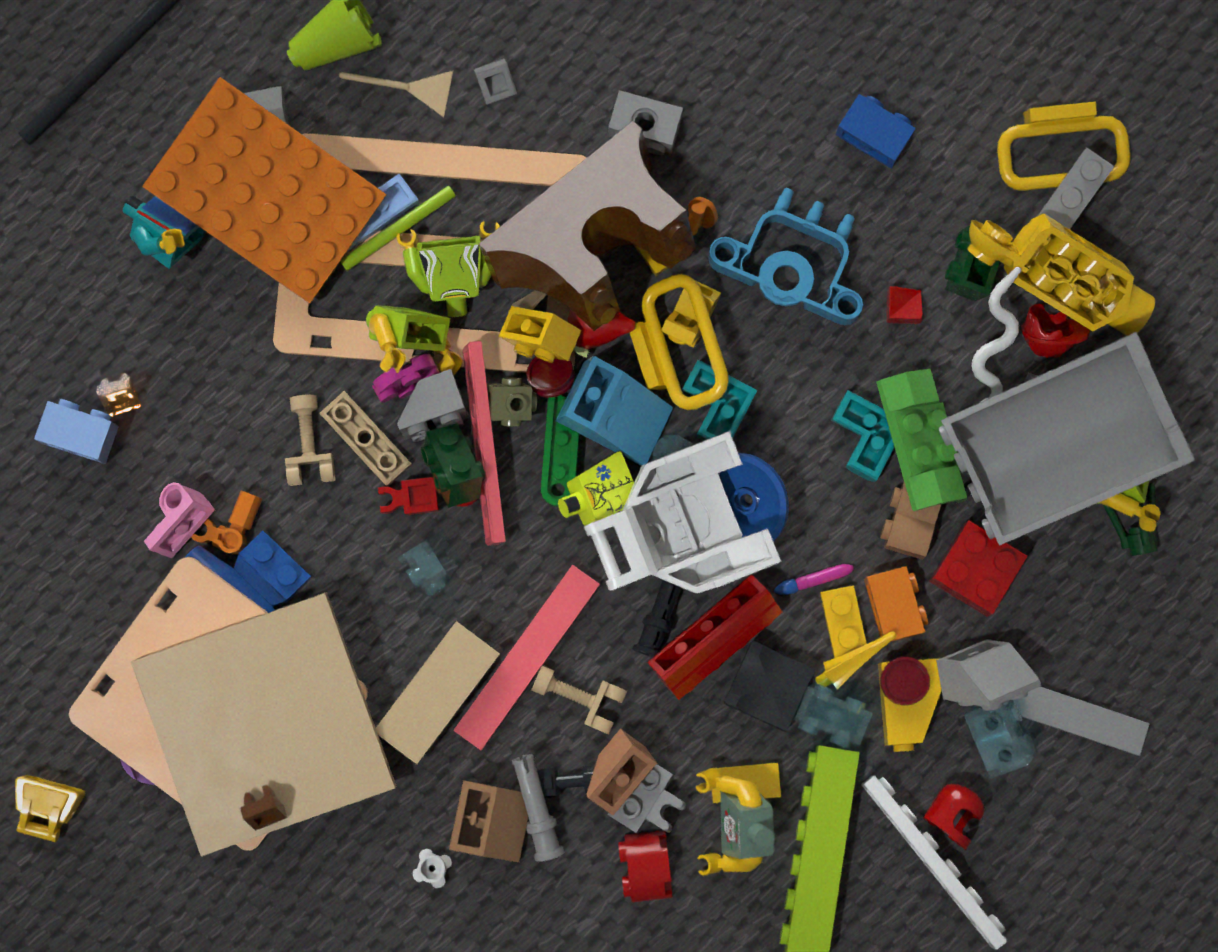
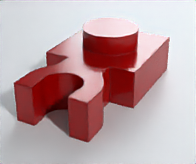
M433 477L402 480L401 490H395L391 487H378V494L380 496L389 494L393 498L390 505L380 506L381 514L392 513L400 507H404L405 515L439 512L437 489Z

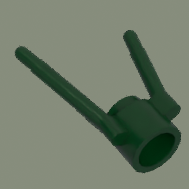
M1149 483L1148 504L1156 505L1154 483ZM1139 503V506L1144 507V503ZM1103 505L1120 538L1122 549L1129 548L1131 556L1158 551L1156 542L1159 541L1156 529L1149 532L1141 527L1129 529L1130 536H1127L1114 509Z

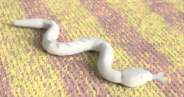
M1020 267L1014 268L1010 274L996 285L988 301L990 312L997 320L1005 324L1004 334L981 346L972 359L971 366L974 376L991 388L992 392L989 398L1002 393L1003 386L1000 379L985 368V363L990 356L1005 350L1013 344L1019 333L1018 320L1012 312L1000 305V299L1021 272Z

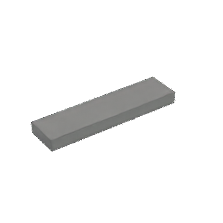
M1043 687L1029 691L1028 696L1024 698L1011 699L1007 711L1008 713L1136 756L1141 754L1150 724Z

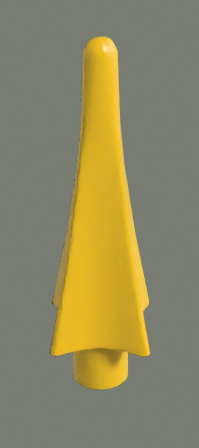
M894 631L889 632L858 649L823 662L825 672L815 678L819 687L824 689L833 683L838 690L863 664L894 640L896 633Z

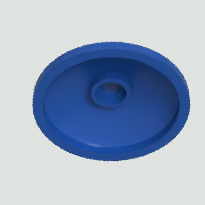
M738 453L742 464L718 474L742 532V538L768 529L774 542L782 533L788 518L789 501L785 485L778 473L764 460L750 454ZM746 494L752 497V505L746 503Z

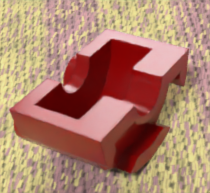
M661 830L638 834H624L625 841L618 842L620 863L627 862L629 876H622L624 897H631V902L672 898L666 832Z

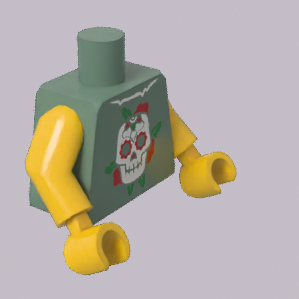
M709 768L696 774V776L702 777L706 781V783L696 786L697 791L700 793L720 788L721 848L723 854L722 858L716 852L699 855L697 859L704 858L707 860L708 869L699 870L698 872L701 875H708L720 872L721 869L724 872L753 871L762 863L764 856H771L774 853L775 837L773 833L772 806L759 793L757 786L749 780L727 775L721 778L719 772L714 768Z

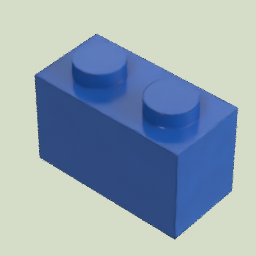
M859 94L839 124L836 135L892 169L912 138L916 128L911 125V121L904 115L899 113L892 114L885 110L883 104L872 96L864 97Z

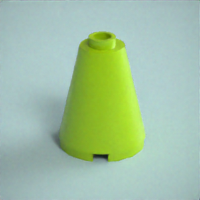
M331 0L288 42L290 49L286 52L296 68L301 66L304 70H309L376 49L381 46L382 42L379 33L374 36L372 35L370 28L373 21L360 0Z

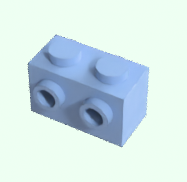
M60 399L59 404L48 401L34 439L41 444L106 464L119 427L110 421L111 415L94 409L91 410L90 414L78 411V404Z

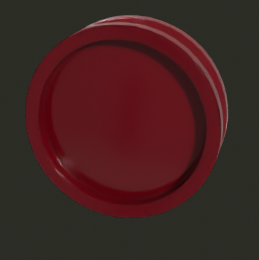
M535 357L528 365L526 373L532 390L537 395L546 398L564 394L571 388L575 380V370L570 359L569 361L554 359L553 363Z
M899 657L890 661L884 667L880 676V686L888 700L897 705L907 706L915 704L925 697L929 690L930 677L926 667L917 659Z

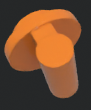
M696 197L690 201L688 205V219L694 236L701 226L704 228L712 227L718 220V214L714 204L703 197Z

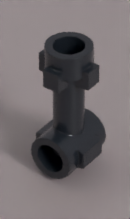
M583 766V773L558 775L557 768L537 770L544 798L559 797V789L584 787L585 793H587L594 772L592 766Z

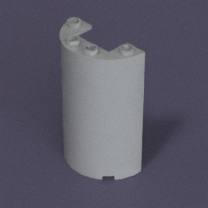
M1137 333L941 420L943 426L938 427L946 446L953 444L955 451H958L954 454V458L960 471H968L973 483L968 484L975 503L982 501L986 516V519L982 520L984 529L989 539L996 537L999 545L1195 461L1153 372L1151 363Z

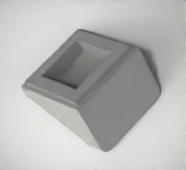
M505 59L474 69L486 104L517 94Z

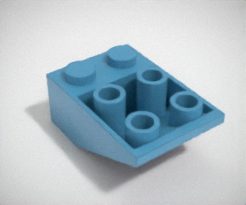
M592 356L583 363L556 421L614 452L621 451L623 457L642 466L647 464L673 407L624 371L596 356Z

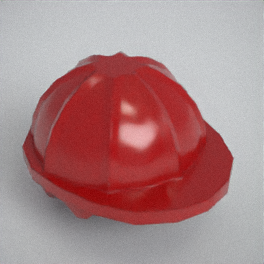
M1042 304L1030 306L1025 323L1021 326L1022 334L1033 353L1047 359L1050 357H1060L1074 344L1087 340L1090 333L1088 328L1075 320L1067 319V315L1062 312L1049 314Z

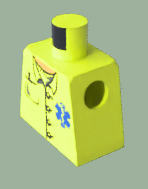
M616 452L567 482L570 495L558 500L560 512L565 518L579 514L582 524L586 526L622 511L634 484L622 452Z

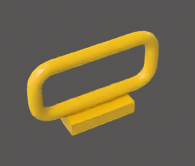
M1096 101L1030 108L1023 113L1025 124L1009 127L1002 133L998 141L997 152L1001 177L1007 186L1015 190L1026 191L1055 188L1059 186L1067 174L1061 173L1024 178L1016 176L1012 169L1010 148L1012 142L1018 138L1109 129L1115 136L1117 162L1104 182L1119 179L1126 173L1130 165L1129 137L1126 127L1120 120L1114 117L1096 116Z
M684 274L673 275L654 283L646 290L642 299V312L645 322H637L635 330L630 332L647 389L663 390L667 388L673 403L685 410L698 409L717 401L726 392L729 378L701 288L697 281ZM680 287L688 292L715 375V384L711 389L691 397L685 396L681 390L655 309V301L660 295Z

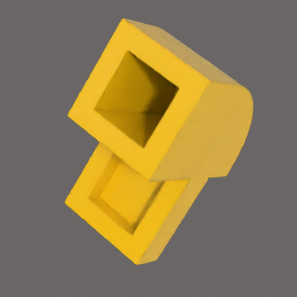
M697 281L701 288L709 316L711 317L721 293ZM683 289L674 311L665 320L661 331L668 335L669 339L681 345L686 344L694 348L701 336V332L686 289Z

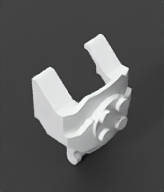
M730 432L642 465L622 511L584 526L587 536L591 535L607 574L608 580H606L609 591L653 575L690 592L700 593L720 587L781 562L768 529L742 538V532L718 474L742 464ZM612 526L615 528L631 571L621 574L604 532L605 529Z

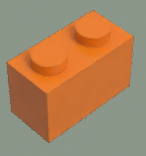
M907 566L867 576L864 579L880 637L894 631L896 638L891 641L893 642L925 632L924 626L928 625L927 615L923 605H917L914 594L919 592L917 580L914 573H908Z

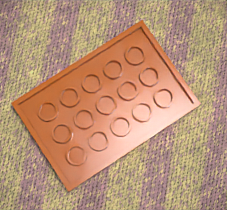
M221 77L218 78L142 186L309 304L314 300L387 196L386 193Z

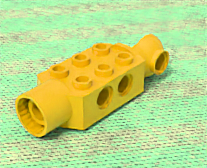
M1043 213L1031 219L1014 240L1006 230L990 220H986L984 224L971 220L969 228L971 244L967 249L972 255L990 266H993L996 260L1002 262L1007 274H1010L1014 268L1020 267L1021 272L1013 283L1091 331H1095L1108 324L1124 335L1129 336L1138 333L1151 317L1155 307V298L1133 284L1134 276L1123 262Z

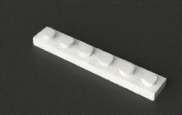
M871 776L861 784L990 947L997 950L1005 944L1007 940L1001 934L1005 931L1004 926L993 914L987 916L980 908L983 900L971 886L967 889L964 888L957 879L961 876L959 870L949 859L943 861L936 853V850L939 848L936 841L927 831L923 834L920 833L914 825L917 818L905 804L900 807L892 798L896 792L884 777L878 780L875 776Z

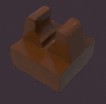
M268 785L262 786L264 796L257 801L250 792L245 793L244 806L240 807L243 820L255 831L287 818L284 805Z

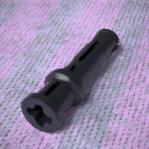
M662 580L650 615H646L642 620L644 628L638 644H634L632 650L651 658L661 651L666 634L671 633L672 624L669 621L681 587Z

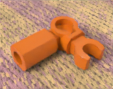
M240 491L228 521L231 523L230 528L223 525L216 528L212 520L206 519L203 523L207 526L206 534L203 536L193 534L191 538L200 543L212 541L213 547L231 555H238L247 546L248 542L245 533L247 529L250 530L262 498Z

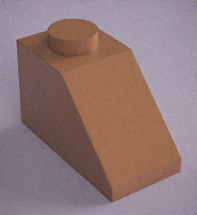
M620 729L598 755L587 791V797L614 815L657 762L643 744Z

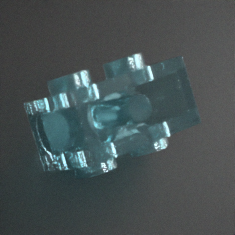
M815 684L814 688L808 686L793 717V720L800 722L798 729L817 736L818 731L831 735V743L849 749L850 744L860 745L872 716V712L865 710L866 704L847 697L846 701L833 697V690L819 684Z
M1010 700L1003 702V706L996 710L987 711L983 710L982 706H974L966 711L964 717L990 779L1030 764L1033 760L1032 754L1035 753V748L1029 734H1023L1019 724L1022 721V717L1015 702H1010Z

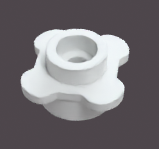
M430 849L422 850L419 853L420 862L418 868L413 871V878L417 882L425 881L432 883L435 888L442 887L446 882L444 878L446 870L452 865L451 858L448 855L439 856L433 854ZM430 865L435 866L434 872L429 870Z

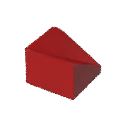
M889 286L887 290V323L920 324L923 314L921 291Z

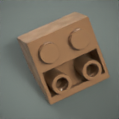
M463 781L449 850L519 862L528 822V814L522 792Z

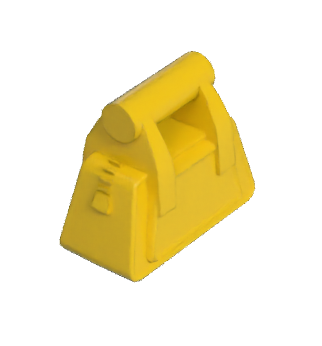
M31 775L17 777L15 780L16 809L20 812L17 832L57 842L62 824L64 822L68 823L67 821L71 820L85 796V791ZM34 816L49 819L48 826L32 822Z

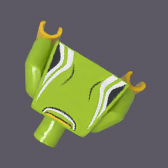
M484 221L480 224V236L419 242L415 231L411 229L413 238L410 242L404 243L399 232L396 238L401 248L404 249L403 258L408 277L422 293L430 294L432 301L446 300L448 316L459 317L468 313L466 298L479 296V288L486 286L491 278L490 271L479 247V243L482 242L481 238L484 240L490 235L484 231ZM498 222L495 223V230L500 227Z

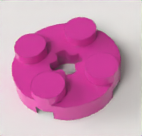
M422 354L409 359L411 364L403 366L399 373H396L392 367L389 372H384L377 377L372 387L380 402H387L397 395L400 399H403L413 393L415 385L419 380L440 373L430 354Z

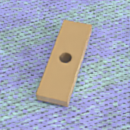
M345 391L320 412V415L387 487L412 465ZM364 433L371 434L370 441L365 444L360 443V436Z

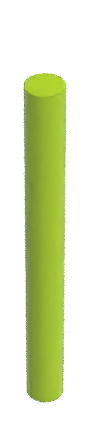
M448 185L346 255L340 261L346 271L350 270L395 239L399 232L402 234L456 197L455 193Z

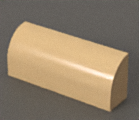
M456 621L377 725V734L414 763L418 764L500 653Z

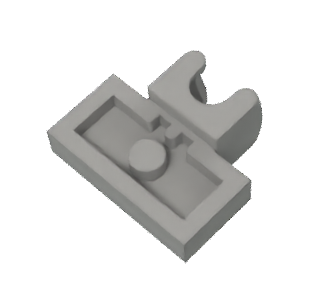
M656 764L614 815L610 813L608 815L637 834L647 820L669 833L672 830V825L664 819V810L670 806L684 810L687 804L666 791L674 775Z

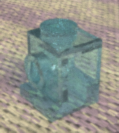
M427 540L397 557L403 566L409 563L411 568L406 570V573L416 588L422 585L428 596L446 587L444 581L450 577Z

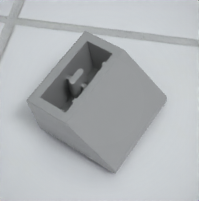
M450 369L418 381L397 423L405 440L412 438L413 442L424 440L427 431L458 423L459 427L464 425L462 420L469 418L452 370Z
M986 639L936 660L943 699L958 702L960 706L976 705L982 706L983 710H996L1003 706V702L1010 699L1024 698L1028 696L1029 691L1041 686L1037 675L1015 648L1007 642Z

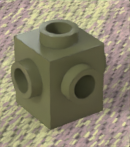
M507 377L502 378V383H487L492 421H501L502 426H521V421L532 419V412H535L537 407L536 393L532 392L531 386L522 383V378Z

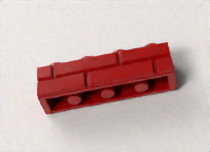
M750 575L647 663L672 694L680 700L709 674L717 670L735 652L743 648L761 630L768 627L783 612L770 592L753 575Z

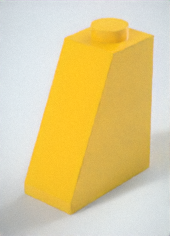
M938 659L918 660L926 667L929 673L930 686L925 697L915 704L902 706L891 702L883 694L880 686L884 745H893V752L914 751V744L923 743L942 690L936 662ZM889 662L878 664L879 684L881 673Z

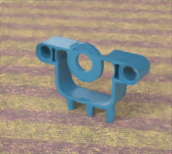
M785 188L782 195L779 196L774 209L763 214L759 219L748 245L729 237H720L712 243L709 252V263L714 270L750 286L758 283L765 298L776 305L786 307L802 302L804 303L805 310L841 325L854 323L862 311L863 301L860 295L851 289L837 284L849 255L846 241L855 220L854 216L850 214L844 216L836 233L818 226L824 204L820 201L814 202L805 220L788 213L787 210L794 193L793 190ZM778 222L838 249L841 255V262L827 291V301L819 304L807 298L812 290L814 275L807 259L798 253L791 251L774 253L764 261L760 267L758 277L743 271L742 264L750 258L758 236L765 225ZM719 249H728L733 254V258L723 262L716 258L715 253ZM780 267H791L798 273L799 283L794 289L784 291L777 288L774 284L773 274ZM842 301L852 303L855 312L851 315L841 313L838 309V303Z

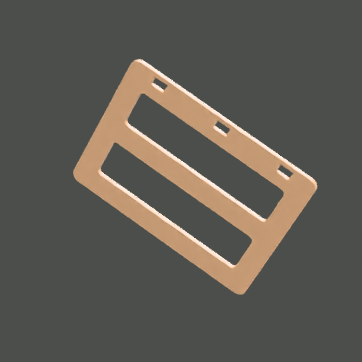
M302 134L353 171L552 186L586 159L585 156L576 154ZM381 231L376 232V233L373 234L371 237H369L368 239H366L365 241H363L361 244H359L358 246H356L354 249H352L351 251H349L348 253H346V254L344 255V257H345L346 255H348L349 253H351L352 251H354L355 249H357L358 247H360L362 244H364V243L367 242L368 240H370L371 238H373L374 236H376V235H377L378 233H380ZM412 233L401 234L404 243L410 242L413 238ZM416 234L419 242L462 238ZM395 238L360 263L405 267L404 249L401 248L397 238ZM279 283L273 343L280 352L382 361L386 352L380 349L378 341L370 339V328L367 326L366 321L312 317L309 315V303ZM548 295L546 312L553 313L568 322L570 309L559 300ZM458 328L448 329L447 339L451 345L449 350L462 358L461 368H465L462 349L469 342L482 341L486 370L527 373L529 365L515 363L517 361V353L513 351L515 346L498 337L500 332ZM312 337H332V349L311 347ZM397 348L406 355L405 363H411L409 359L417 356L413 355L414 349ZM574 350L569 358L571 360L573 368L575 365L576 352ZM434 351V357L432 358L436 366L441 361L443 356L441 354H436V352Z

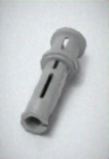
M533 754L523 755V759L520 760V757L512 760V763L515 767L529 817L526 830L533 838L536 849L534 854L535 861H547L564 854V848L559 845L554 829L557 825L556 819L549 815L534 763Z

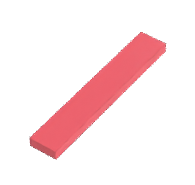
M482 341L469 342L462 350L475 459L481 462L485 472V480L482 481L480 501L485 543L487 546L506 541Z
M574 565L570 567L453 731L482 751L538 673L541 666H543L600 586L598 582Z

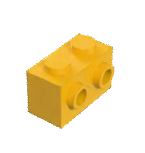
M511 306L498 337L514 345L513 351L519 355L532 358L534 354L544 361L553 363L554 359L569 361L581 330L553 313Z

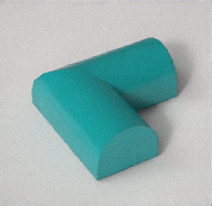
M697 360L682 390L695 396L711 389L715 384L712 366ZM728 375L729 383L727 390L720 399L710 404L712 406L697 433V437L702 441H706L730 432L733 439L757 390Z
M847 390L831 421L861 436L846 468L866 480L876 482L894 449L886 415L883 408Z

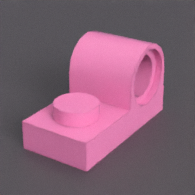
M179 483L168 484L161 492L159 498L160 508L166 517L154 528L144 542L149 550L173 558L215 509L200 492Z

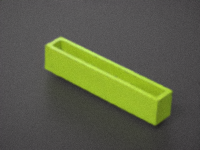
M820 745L816 746L815 752L809 751L806 772L812 773L810 786L804 785L801 797V806L807 807L805 821L798 820L795 840L801 841L799 855L793 854L790 875H796L794 889L788 888L785 901V909L791 910L789 924L782 923L779 944L785 945V952H829L860 752Z

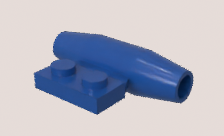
M264 531L258 534L239 553L234 568L200 545L192 549L185 556V558L192 557L197 559L268 613L275 611L274 606L287 603L311 579V576Z

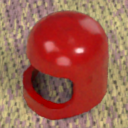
M948 784L937 794L923 819L932 826L937 825L949 835L948 837L964 850H967L971 840L963 835V830L969 820L973 818L982 819L985 810L981 798L969 788L959 784ZM965 809V813L954 827V820L957 814Z

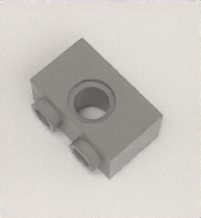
M619 90L608 127V136L614 137L632 121L637 124L641 120H648L653 124L652 129L643 131L648 152L655 155H664V152L672 154L682 119L683 108Z

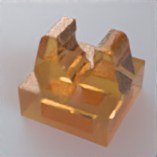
M121 373V379L112 382L105 378L102 380L101 385L97 386L98 397L107 414L111 416L141 407L139 395L126 373Z

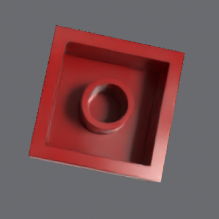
M968 520L961 527L929 582L988 617L996 610L1026 560L1027 555L1007 543L999 545L996 537L989 539L983 528Z

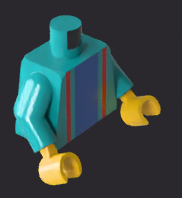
M131 196L123 207V213L133 219L130 237L136 243L141 254L153 256L169 269L202 240L205 235L203 229L156 196L148 203Z

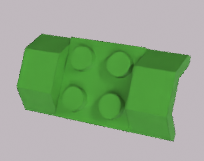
M931 369L905 372L877 381V387L913 512L940 504L966 501V491L959 467L954 458V454L957 451H955L953 444L946 446L938 428L943 426L941 420L947 418L943 403H939Z

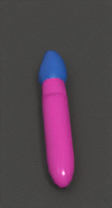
M841 564L799 577L796 580L788 579L780 583L774 589V592L780 595L794 594L798 590L811 588L845 577L852 573L854 567L850 564Z

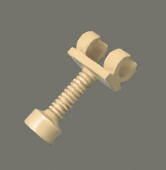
M299 395L290 397L291 412H296L299 416L303 454L301 457L285 458L288 485H302L300 465L319 463L321 481H335L333 455L331 453L316 455L315 446H313L315 443L314 436H312L314 433L313 426H311L313 425L311 423V415L314 410L318 409L317 396Z
M541 666L531 690L543 696L545 693L553 691V693L556 692V694L562 695V697H569V700L572 699V701L575 700V702L587 706L590 711L584 724L608 735L613 722L595 715L604 695L622 703L627 693L622 688L602 681L597 694L591 696L588 692L585 693L581 689L569 686V684L566 685V683L563 684L560 680L557 681L554 677V670L545 666Z

